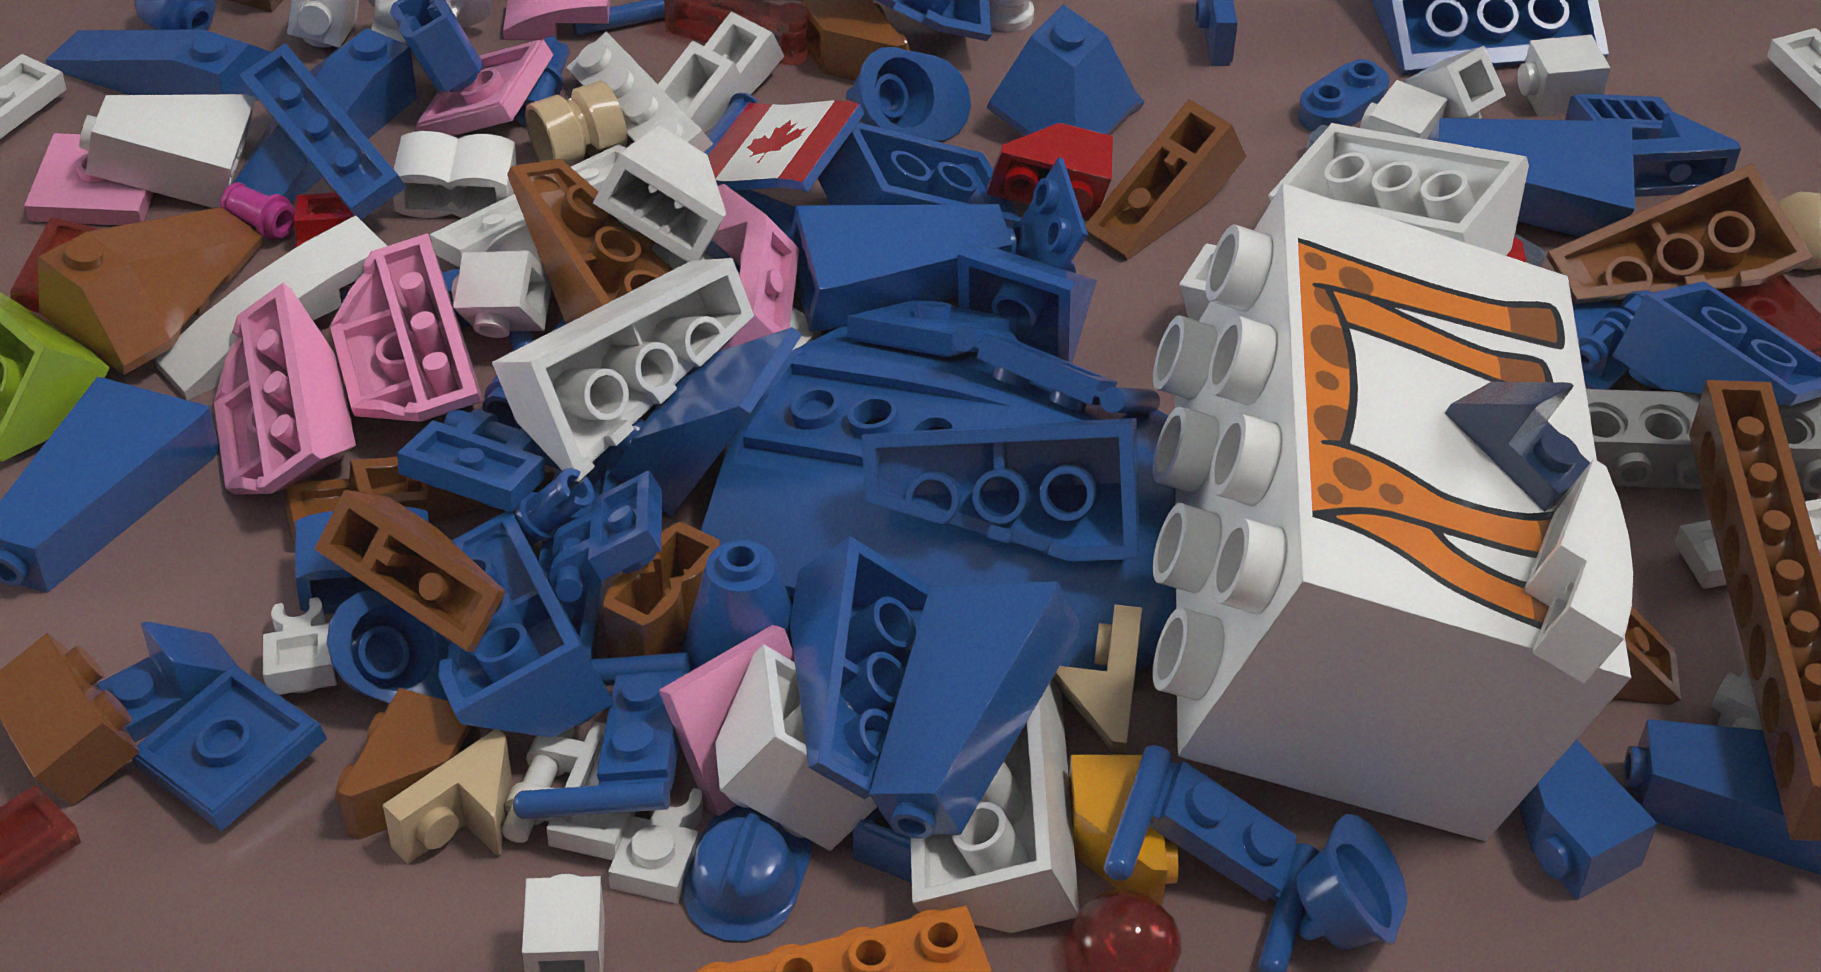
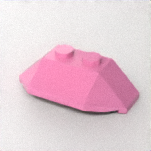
M426 233L371 251L362 266L364 273L350 288L330 325L354 416L422 422L445 415L450 411L464 409L484 402L463 333L429 234Z
M281 283L236 316L232 333L237 338L225 358L214 399L225 488L234 495L272 494L296 482L305 481L330 463L338 461L346 452L356 446L338 357L293 290L285 283Z

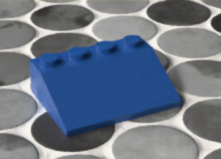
M1371 0L1402 74L1419 73L1441 60L1483 45L1493 67L1521 65L1525 63L1530 40L1592 35L1604 57L1606 58L1609 54L1598 0Z

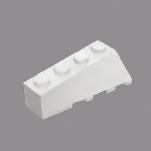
M733 258L693 260L493 361L492 364L516 422L562 471L568 468L579 470L581 474L574 480L579 482L595 467L592 462L609 446H617L634 430L633 423L654 404H662L677 390L675 384L693 367H701L751 320L754 314Z

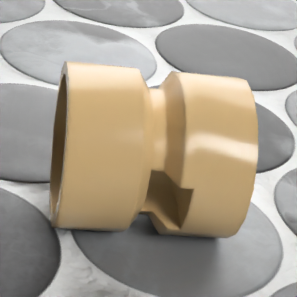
M600 80L573 89L571 98L568 101L557 94L526 106V126L532 146L540 162L561 158L571 167L582 162L585 153L592 157L617 144L624 147L627 146L628 138L624 115L615 94L604 81Z

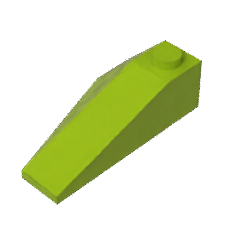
M0 292V461L3 462L48 440L97 377L105 378L110 367L83 344L2 292Z

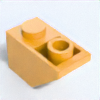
M1071 755L1069 789L1075 858L1144 911L1161 912L1165 884H1176L1178 879L1177 844L1171 840H1164L1163 835L1148 827L1134 871L1129 879L1124 881L1114 880L1104 870L1105 860L1143 755Z

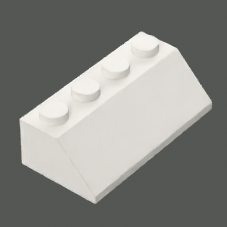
M1331 123L1268 196L1270 201H1272L1282 183L1506 256L1512 249L1529 164L1526 156Z
M1054 677L962 834L931 835L923 839L911 838L912 901L917 911L922 912L931 909L944 911L967 905L975 925L1009 933L1080 917L1062 692Z

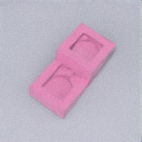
M508 0L503 27L504 40H544L550 36H554L557 39L559 23L609 24L611 0Z

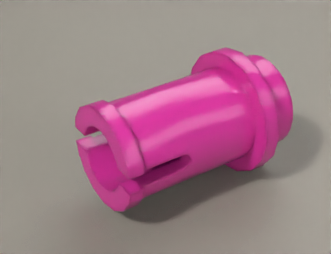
M240 182L229 185L221 197V207L244 223L255 227L257 232L263 235L264 238L269 240L276 239L277 237L283 238L294 228L295 208L291 206L288 198L282 195L273 194L267 196L246 187V185Z

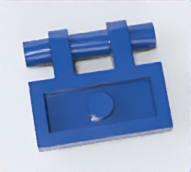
M460 409L450 411L446 415L444 424L434 420L431 421L397 453L398 474L508 512H512L520 504L521 500L527 497L545 479V465L559 469L558 465L523 428L517 429L499 423V419L495 414L480 409H475L471 413Z
M649 470L595 497L592 501L590 512L578 518H568L557 529L553 537L552 552L554 559L551 563L550 582L560 600L564 602L578 600L582 595V591L590 583V574L594 572L598 574L602 581L620 571L632 573L646 566L655 557L656 553L661 551L662 489Z

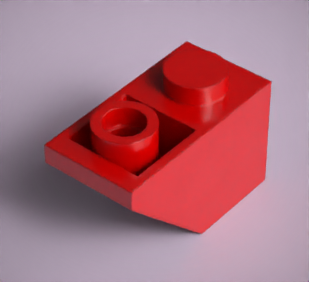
M1057 123L1003 144L987 185L986 195L1030 205L1036 185L1042 178L1047 177L1059 157L1064 160L1082 218L1090 219L1102 205L1112 180L1113 136Z

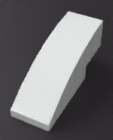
M731 11L705 46L695 41L689 44L658 85L705 133L714 127L728 109L730 98L739 92L751 95L783 59L784 54L771 31Z
M1595 459L1591 461L1557 504L1524 588V592L1549 606L1532 653L1583 684L1592 677L1624 640L1632 607L1633 566L1629 534L1620 500L1607 467Z

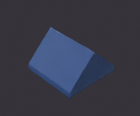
M988 245L962 246L957 254L959 308L1016 317L1015 337L1017 341L1072 363L1097 280Z

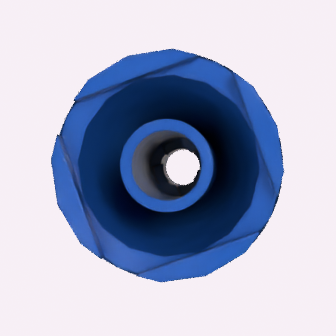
M735 540L720 545L709 555L680 653H689L691 671L771 625L785 629L793 650L790 630L792 604L775 558L765 546L753 541Z

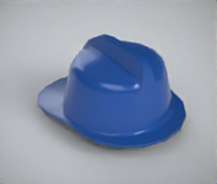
M881 47L870 53L861 67V72L855 80L854 86L846 92V99L860 104L865 114L861 120L864 124L933 141H945L958 134L968 121L971 108L969 88L962 74L949 61L934 55L896 47Z
M376 590L356 593L339 605L329 622L327 647L333 667L351 689L362 696L374 698L388 704L391 703L399 688L449 701L438 677L440 661L447 659L448 642L443 635Z
M736 805L722 815L714 816L701 834L699 844L685 877L683 900L690 919L705 934L724 942H750L770 935L786 922L796 904L811 859L812 841L805 837L793 836L780 823L750 807L744 808Z
M1345 814L1335 823L1326 846L1302 868L1296 877L1298 894L1305 908L1301 919L1300 934L1305 940L1324 937L1336 948L1344 951L1354 950L1377 941L1392 945L1397 939V932L1406 912L1407 892L1404 877L1394 854L1376 829L1358 815Z

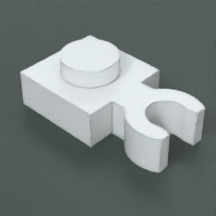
M318 597L310 598V609L305 614L297 617L287 616L283 603L275 604L272 608L271 616L275 632L263 634V678L265 685L278 695L307 693L317 688L337 685L336 669L331 663L327 647L329 623L326 624L322 603Z
M693 788L688 802L680 807L669 806L667 810L650 811L651 820L634 816L630 817L608 871L610 889L675 904L679 903L684 890L685 877L699 844V831L693 829L699 825L703 817L701 789Z

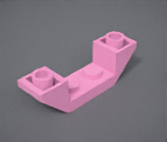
M725 184L719 185L718 189L726 216L712 240L741 267L739 277L754 317L717 352L790 328L800 250L766 214Z

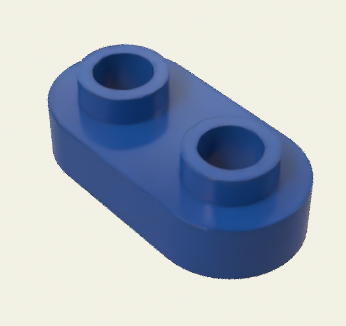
M1364 59L1342 65L1302 92L1298 110L1299 122L1310 131H1315L1320 125L1329 126L1331 123L1352 127L1362 120L1366 109L1371 103L1378 104L1388 92L1390 81L1388 74L1376 63Z

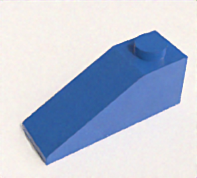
M1577 739L1519 804L1531 850L1536 854L1540 865L1549 876L1559 880L1577 900L1642 866L1658 824Z

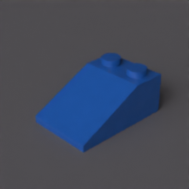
M860 122L857 123L818 177V181L830 205L999 204L1007 228H1012L1015 222L1021 221L1010 200L986 195L987 185L993 169L984 153Z
M1704 281L1647 293L1613 353L1615 358L1630 367L1629 373L1635 380L1652 388L1702 394L1706 380L1771 382L1777 404L1792 406L1821 397L1820 357Z
M791 327L716 352L701 367H693L675 384L677 387L676 391L662 404H654L647 410L651 415L646 421L640 417L632 424L634 430L616 446L624 453L609 474L625 483L649 470L662 489V511L672 517L749 416L802 334Z

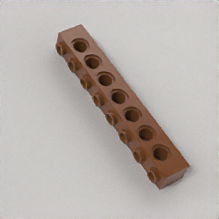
M1706 380L1689 437L1790 840L1821 841V556L1771 382Z

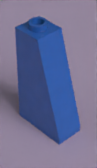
M1439 118L1427 138L1433 141L1526 156L1529 168L1518 222L1583 237L1629 217L1635 211L1632 124L1622 121Z
M999 204L796 206L789 237L800 249L796 284L810 332L825 331L848 325L849 315L913 300L940 302L958 297L957 254L962 246L988 245L1016 254L1014 230L1007 228Z
M97 377L0 500V582L10 586L21 585L48 593L213 460L220 449L210 406Z
M1058 581L930 587L869 795L895 834L916 839L927 838L931 835L962 834L1078 635L1080 622Z
M1646 720L1638 746H1628L1626 750L1624 783L1626 787L1635 788L1636 801L1657 823L1821 875V841L1790 840L1763 730Z

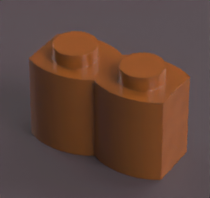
M683 522L673 524L661 532V551L656 553L655 557L646 566L632 573H623L612 583L603 602L608 658L680 652L707 559L712 551L720 546L719 539Z

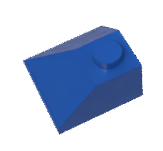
M1063 4L1030 36L989 100L987 109L1024 136L1057 123L1109 135L1137 106L1139 97L1108 36Z

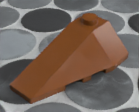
M561 158L510 166L507 176L566 324L674 270L652 251L655 241L639 231L633 234L613 215L593 204L598 191Z

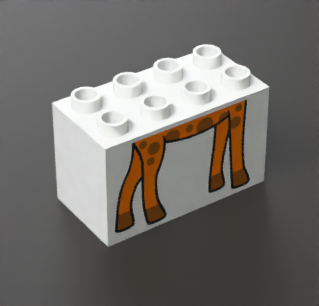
M1282 183L1254 230L1233 224L1223 233L1213 253L1207 274L1206 297L1211 302L1199 321L1181 315L1176 316L1168 325L1157 351L1153 369V385L1157 390L1175 395V409L1167 418L1157 442L1153 461V477L1156 483L1176 488V505L1166 517L1157 540L1153 559V576L1157 583L1176 588V610L1168 618L1158 641L1153 664L1154 686L1159 691L1177 695L1179 757L1486 842L1631 679L1625 637L1585 684L1532 653L1549 606L1524 592V588L1556 506L1544 512L1445 414L1451 403L1490 382L1572 383L1574 387L1549 418L1548 422L1559 433L1570 438L1578 447L1579 452L1590 463L1593 459L1597 461L1568 276Z

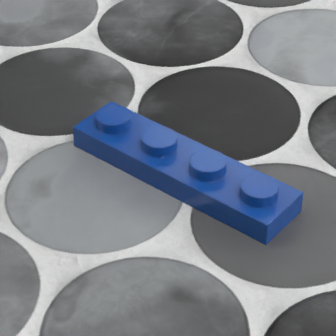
M286 43L239 75L250 92L354 216L356 215L362 220L406 188L396 171Z

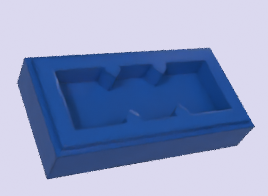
M1196 0L1197 29L1204 28L1211 65L1230 66V62H1233L1238 26L1233 0Z

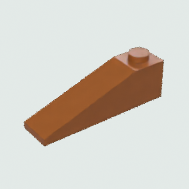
M1753 163L1550 250L1546 256L1555 272L1568 276L1571 298L1575 304L1624 299L1632 291L1647 290L1652 293L1703 281L1715 289L1759 285L1805 265L1813 258Z
M223 207L85 232L38 257L39 313L121 374L125 375L172 348L181 335V327L193 314L201 315L209 305L211 293L220 283L230 282L262 245L263 235Z

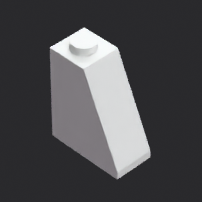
M245 94L106 95L98 116L87 115L82 128L79 148L88 150L85 174L211 208L221 207V197L227 187L233 182L248 139L255 97Z
M660 125L655 126L619 154L593 201V204L687 262L701 260L726 216L708 155Z

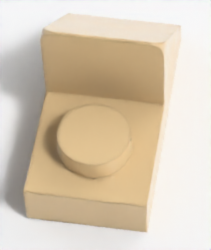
M1116 604L1114 606L1112 625L1099 623L1095 664L1108 665L1107 671L1059 666L1053 677L1062 693L1112 753L1126 755L1142 608Z
M493 730L383 804L391 848L407 864L428 850L443 846L463 826L470 829L495 855H501L504 841L501 829L507 817L504 807L512 782L506 735L500 730Z

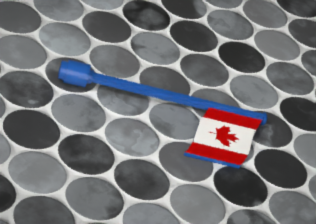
M739 92L730 98V106L706 135L713 145L704 153L708 155L717 186L725 184L732 190L789 188L808 192L865 113L860 104L849 101L832 100L789 105L758 103L752 95ZM564 318L554 330L566 325ZM496 375L485 389V400L482 404V410L495 414L499 419V423L521 429L522 427L516 422Z

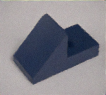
M1490 382L1451 403L1445 411V414L1544 512L1560 502L1590 464L1579 452L1576 444L1567 436L1559 433L1548 422L1549 418L1574 387L1572 383Z

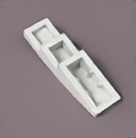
M356 215L302 243L250 277L200 316L179 336L171 349L160 354L155 359L157 369L185 400H191L217 387L225 358L237 338L232 331L238 314L281 283H285L293 290L312 320L328 314L342 305L339 288L358 280L364 273L362 266L369 253L387 245Z

